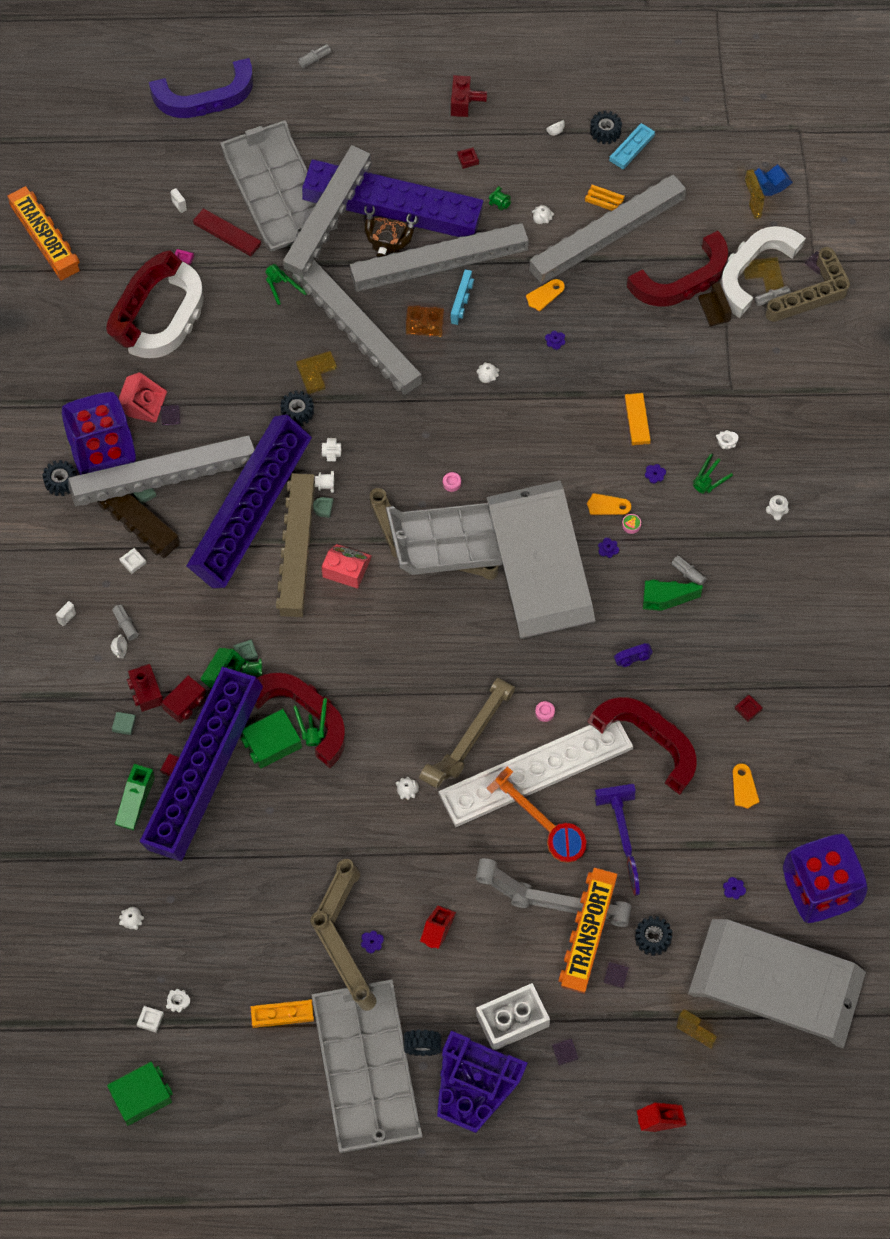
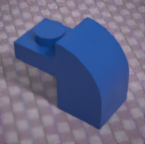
M778 164L767 173L760 168L754 172L757 177L755 179L756 184L765 196L777 194L793 183L785 169Z

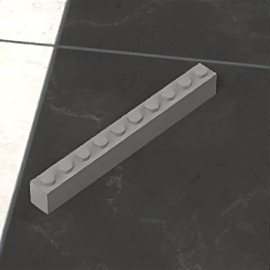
M674 174L662 179L660 183L650 186L645 192L635 195L630 201L620 204L615 210L605 213L603 217L593 220L588 226L578 229L573 235L563 238L558 244L548 247L541 254L534 255L530 260L529 270L543 285L683 201L686 195V188Z
M523 223L513 224L509 227L496 228L484 233L479 232L467 237L463 236L450 241L425 245L421 248L408 249L400 253H391L383 257L358 261L350 264V274L357 292L528 251L529 240Z
M315 260L312 261L313 265L310 272H306L304 277L292 274L293 279L303 286L304 291L308 295H312L316 304L325 309L327 316L336 321L338 328L347 333L350 341L358 345L361 353L366 354L370 358L373 366L378 367L386 379L389 378L397 391H401L405 396L422 384L421 373Z
M244 436L68 478L69 491L74 505L84 506L96 501H105L117 496L122 497L134 492H142L151 488H159L168 484H176L180 481L193 480L201 476L214 475L218 472L245 467L255 449L250 436Z

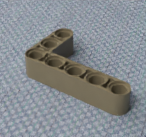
M823 247L819 251L816 262L824 282L770 300L765 313L769 321L776 322L841 300L847 296L850 282L832 248Z

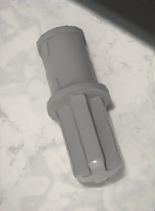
M326 44L315 51L311 50L310 53L299 58L298 62L304 69L314 62L318 63L320 58L331 53V48Z
M784 286L775 290L770 289L768 293L755 297L756 305L761 306L774 298L791 293L790 288Z
M680 556L673 559L672 565L684 574L683 577H688L698 585L704 584L707 578L694 569V565H689Z
M121 604L114 606L112 611L119 622L118 626L123 629L129 641L136 639L139 634L132 624V618L127 615Z

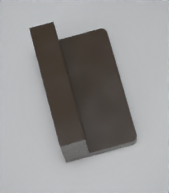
M715 283L712 285L710 293L698 296L710 327L730 322L732 314L720 283Z

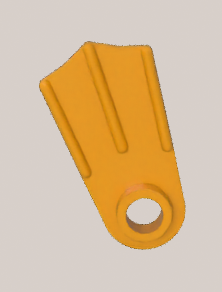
M554 279L527 294L526 299L529 307L540 312L564 291L565 285L563 281ZM554 286H559L560 288H559V289H554L553 287H554Z
M593 493L587 502L590 515H624L631 510V503L627 499ZM620 506H625L626 508H625V509H620L619 507H620Z
M737 764L733 768L735 806L749 809L759 803L758 794L750 768L746 764ZM739 770L744 771V772H745V775H743V776L739 775V774H738V771H739Z

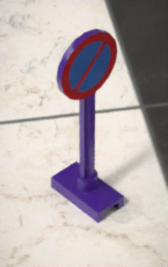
M634 784L595 790L596 806L611 804L612 809L615 811L623 851L627 857L633 894L638 896L640 894L638 873L634 857L632 856L631 843L622 809L624 801L635 800Z

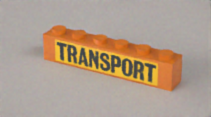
M25 186L7 195L10 207L60 281L79 272L78 264L80 261L77 255H72L68 242L62 240V234L58 228L55 229L53 227L54 223L51 217H47L42 204L36 202L37 198L34 192H30Z
M594 868L593 872H588L586 884H589L587 892L583 891L580 903L584 905L582 912L578 911L575 919L578 927L576 931L572 930L569 942L573 943L571 951L567 950L564 959V962H567L566 970H561L558 981L562 982L561 988L582 994L586 992L615 887L616 873Z

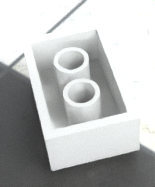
M533 983L476 1008V1016L492 1050L495 1051L548 1028L550 1025V1018Z

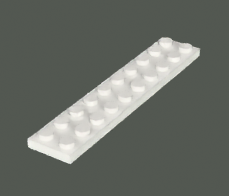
M620 721L611 724L603 734L592 725H589L440 790L439 796L456 828L515 802L508 793L505 794L500 788L492 794L486 789L507 766L513 771L508 780L521 795L526 797L633 749V745Z

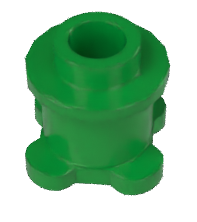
M500 186L490 194L489 205L493 206L495 204L499 210H503L510 206L511 196L501 192L502 188Z
M259 658V662L246 661V664L242 665V673L256 678L262 676V658Z

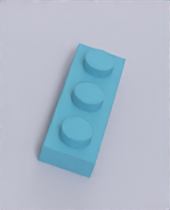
M641 123L610 156L609 161L624 170L655 136V131Z
M465 269L451 311V324L458 325L459 319L464 317L465 308L463 307L464 304H468L470 296L468 291L474 285L472 271Z

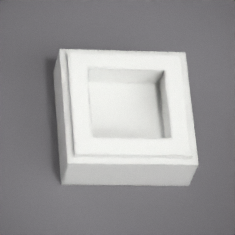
M176 188L171 190L173 204L181 213L187 210L185 199Z
M135 548L119 559L131 574L146 564V560Z
M69 601L56 613L58 623L62 626H65L76 615L74 605Z
M144 1006L137 1022V1027L157 1033L164 1013Z

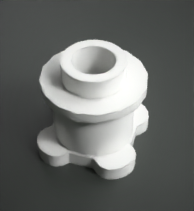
M331 471V474H321L319 472V476H315V487H318L319 491L321 489H331V493H334V471Z
M780 495L772 497L769 506L766 508V512L771 514L777 521L781 520V517L789 511L787 499Z

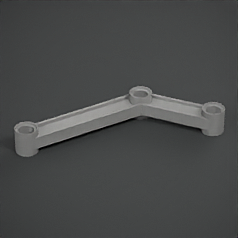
M485 858L479 860L476 881L491 885L511 898L513 906L527 908L529 905L576 914L578 911L582 912L584 904L580 903L581 898L534 890L531 885L517 882L499 870L496 861ZM616 901L614 905H609L606 919L611 920V924L615 926L627 927L632 906L626 902Z

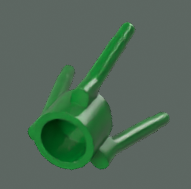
M276 264L270 265L266 269L265 273L268 276L266 281L270 285L278 305L281 303L273 282L279 283L283 280L286 283L288 281L302 294H307L283 270H280Z
M709 454L698 476L693 481V487L701 494L705 492L710 493L715 487L733 476L730 473L711 485L712 479L709 475L716 468L720 459L718 458L706 474L703 473L710 463L713 454Z
M327 698L323 699L319 731L318 728H314L311 714L308 716L309 729L305 731L297 706L293 707L302 732V740L306 741V746H318L321 743V738H324Z

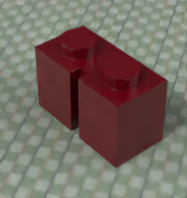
M188 675L161 703L163 710L181 724L184 720L191 717L193 708L195 709L197 706L203 705L207 695L205 688Z

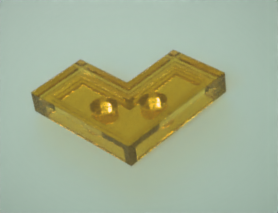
M753 169L746 172L745 183L751 195L749 207L754 218L758 219L762 216L765 197Z
M778 257L753 260L743 272L745 280L763 278L766 292H769L770 289L775 290L784 287Z
M331 351L296 362L308 394L324 390L325 384L321 374L337 369Z
M685 1009L682 1010L679 1014L676 1028L712 1049L717 1037L699 1026L701 1020Z

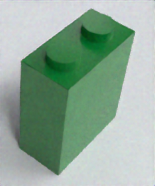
M283 709L244 728L240 738L244 748H249L251 752L249 756L253 764L257 763L260 769L302 748L301 739Z
M152 1061L107 1085L127 1126L172 1103L170 1096L173 1093L168 1083L163 1084L161 1078L164 1076L159 1066L154 1067Z

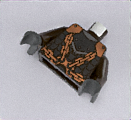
M367 206L364 208V212L367 214V218H365V234L368 242L372 244V249L377 251V257L387 256L388 253H398L399 249H403L411 242L415 229L413 226L419 222L418 216L415 217L413 222L410 220L412 214L407 215V222L375 216L373 219L372 215L375 214L374 206L372 213H367Z

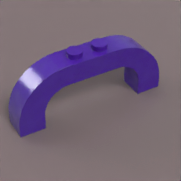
M247 58L233 62L235 78L228 86L194 95L179 96L172 93L168 88L166 78L149 82L153 102L163 113L176 118L203 116L237 106L248 97L253 87V72L250 59Z

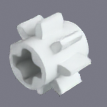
M327 438V443H322V457H327V461H336V457H341V443H337L336 438Z

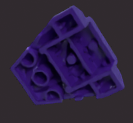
M450 1031L442 1053L443 1062L437 1117L477 1133L509 1094L518 1086L528 1063L510 1055L506 1056L473 1042L468 1037Z

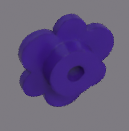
M552 331L551 334L545 336L548 347L558 350L561 346L565 345V335L561 332Z
M659 464L646 467L645 477L649 479L650 483L655 484L658 481L664 480L663 476L666 475V470L660 468Z
M604 538L603 542L598 544L600 556L612 558L613 555L619 553L617 542L612 541L610 538Z
M730 877L728 882L723 884L725 889L724 895L727 898L739 899L740 896L746 893V888L743 886L744 882L737 880L735 877Z
M376 931L364 933L362 935L361 947L366 948V952L372 954L375 950H381L384 938L382 935H377Z

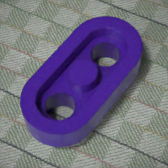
M645 643L620 651L614 656L617 666L627 667L633 662L648 660L653 651L650 644Z

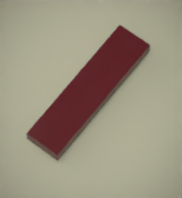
M204 208L193 220L194 225L250 257L261 245V241Z

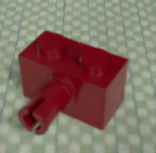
M453 75L451 116L468 117L469 103L471 101L487 102V91H472L471 76Z
M147 664L128 671L130 678L126 680L129 689H134L135 695L132 697L135 706H140L142 712L161 706L163 699L151 665Z

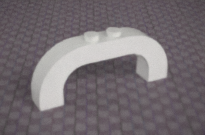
M767 227L754 233L746 242L743 241L738 247V252L730 255L727 260L728 263L724 268L720 285L734 315L740 318L751 306L753 297L746 293L738 283L737 278L762 251L767 249L779 250L793 259L803 247L806 239L804 236L785 227Z
M182 262L175 276L168 277L169 283L179 286L187 292L170 325L158 334L142 332L134 347L128 348L130 354L142 358L165 356L176 350L182 344L186 335L191 333L195 319L198 320L200 317L204 295L200 277L190 265Z

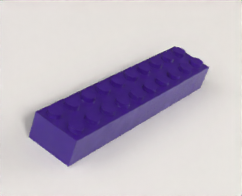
M312 159L302 187V200L317 203L339 166ZM368 172L364 173L361 185H357L352 200H348L346 204L347 211L367 215L364 212L365 206H367V213H372L374 206L375 214L372 217L378 216L407 222V215L412 214L411 222L415 220L416 216L419 218V222L414 227L456 237L475 235L483 210L482 199Z
M288 415L275 416L186 565L212 589L226 587L312 439Z
M225 667L221 668L140 839V843L147 850L182 862L261 693L263 686L256 677Z

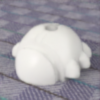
M564 120L546 128L550 135L556 136L563 131L565 122Z
M545 205L535 207V210L532 211L533 220L537 224L549 223V220H552V216H554V213Z
M484 362L476 371L480 381L483 383L495 381L496 377L499 376V369L493 364L491 365V363Z
M726 430L716 435L718 444L722 449L736 447L738 435L735 432Z
M120 634L113 639L111 651L118 658L122 659L127 652V641Z
M406 777L405 779L401 778L400 782H396L400 799L406 798L409 800L411 797L415 798V793L419 791V785L415 780Z
M129 907L121 911L122 915L119 916L121 920L119 922L120 925L135 930L138 929L139 925H142L141 920L144 919V916L141 915L137 907Z
M170 990L166 1008L171 1009L172 1012L177 1011L180 1013L189 1006L190 998L186 995L185 990Z

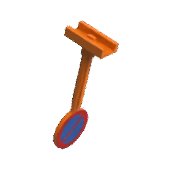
M507 766L486 789L491 794L499 788L505 794L508 793L549 832L547 846L555 859L566 863L579 859L585 852L587 843L582 830L574 824L562 823L555 826L513 787L514 785L508 780L513 771Z

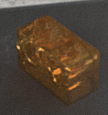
M408 306L406 334L442 337L444 308Z

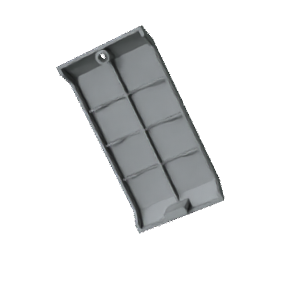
M286 120L264 128L259 126L245 131L244 135L220 142L225 161L266 248L272 252L292 245L317 203L302 200V187L308 170L291 137Z
M561 481L486 497L520 639L594 623L593 605Z
M488 503L401 512L394 506L386 507L399 567L411 575L503 565Z
M712 919L688 995L707 997L823 1037L831 1041L835 1046L844 1048L866 972L857 964L728 919Z
M393 980L368 984L377 1000L375 1007L369 1011H364L353 1000L348 988L311 994L339 1154L422 1138L407 1055L404 1051V1040Z

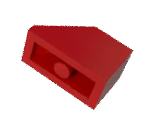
M437 905L426 920L420 942L430 948L439 949L448 934L456 912Z
M655 1102L637 1110L641 1131L657 1132L686 1126L682 1105Z

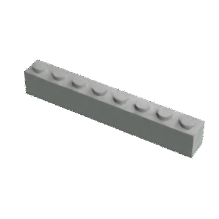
M351 145L284 258V269L300 277H304L306 272H310L313 265L312 261L320 255L322 244L327 243L331 229H335L337 226L339 215L344 214L348 200H352L354 197L355 188L357 185H361L365 171L368 172L371 168L370 153Z

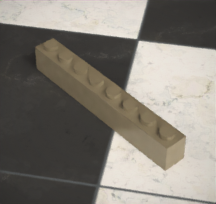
M292 474L291 481L288 480L287 492H290V497H286L288 513L284 515V525H287V529L283 530L285 547L281 548V558H284L283 564H280L279 568L282 581H278V592L281 593L280 598L276 599V609L280 610V616L303 617L315 491L314 474Z

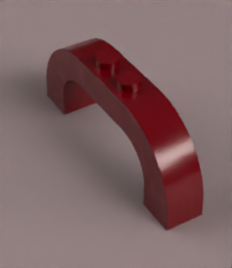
M717 230L703 238L702 249L710 259V262L704 267L670 284H659L652 281L642 269L627 278V288L638 300L657 307L672 306L684 300H689L695 294L708 290L709 287L720 280L727 263V243L722 234Z
M171 250L157 254L135 273L108 319L107 333L124 348L134 347L142 333L132 322L152 288L162 279L175 276L182 263Z
M269 673L257 678L263 686L254 705L258 710L272 697L287 696L296 701L316 719L321 720L323 699L327 697L319 695L317 689L311 684L307 685L301 679L286 673ZM327 698L324 725L328 732L325 739L315 748V755L321 762L331 768L343 753L346 736L343 719L338 710L332 705V702Z
M617 697L600 704L592 712L587 722L602 734L611 724L618 721L630 722L641 729L672 755L675 766L665 784L681 795L693 778L697 766L696 753L689 739L673 723L663 718L658 711L653 710L639 700Z

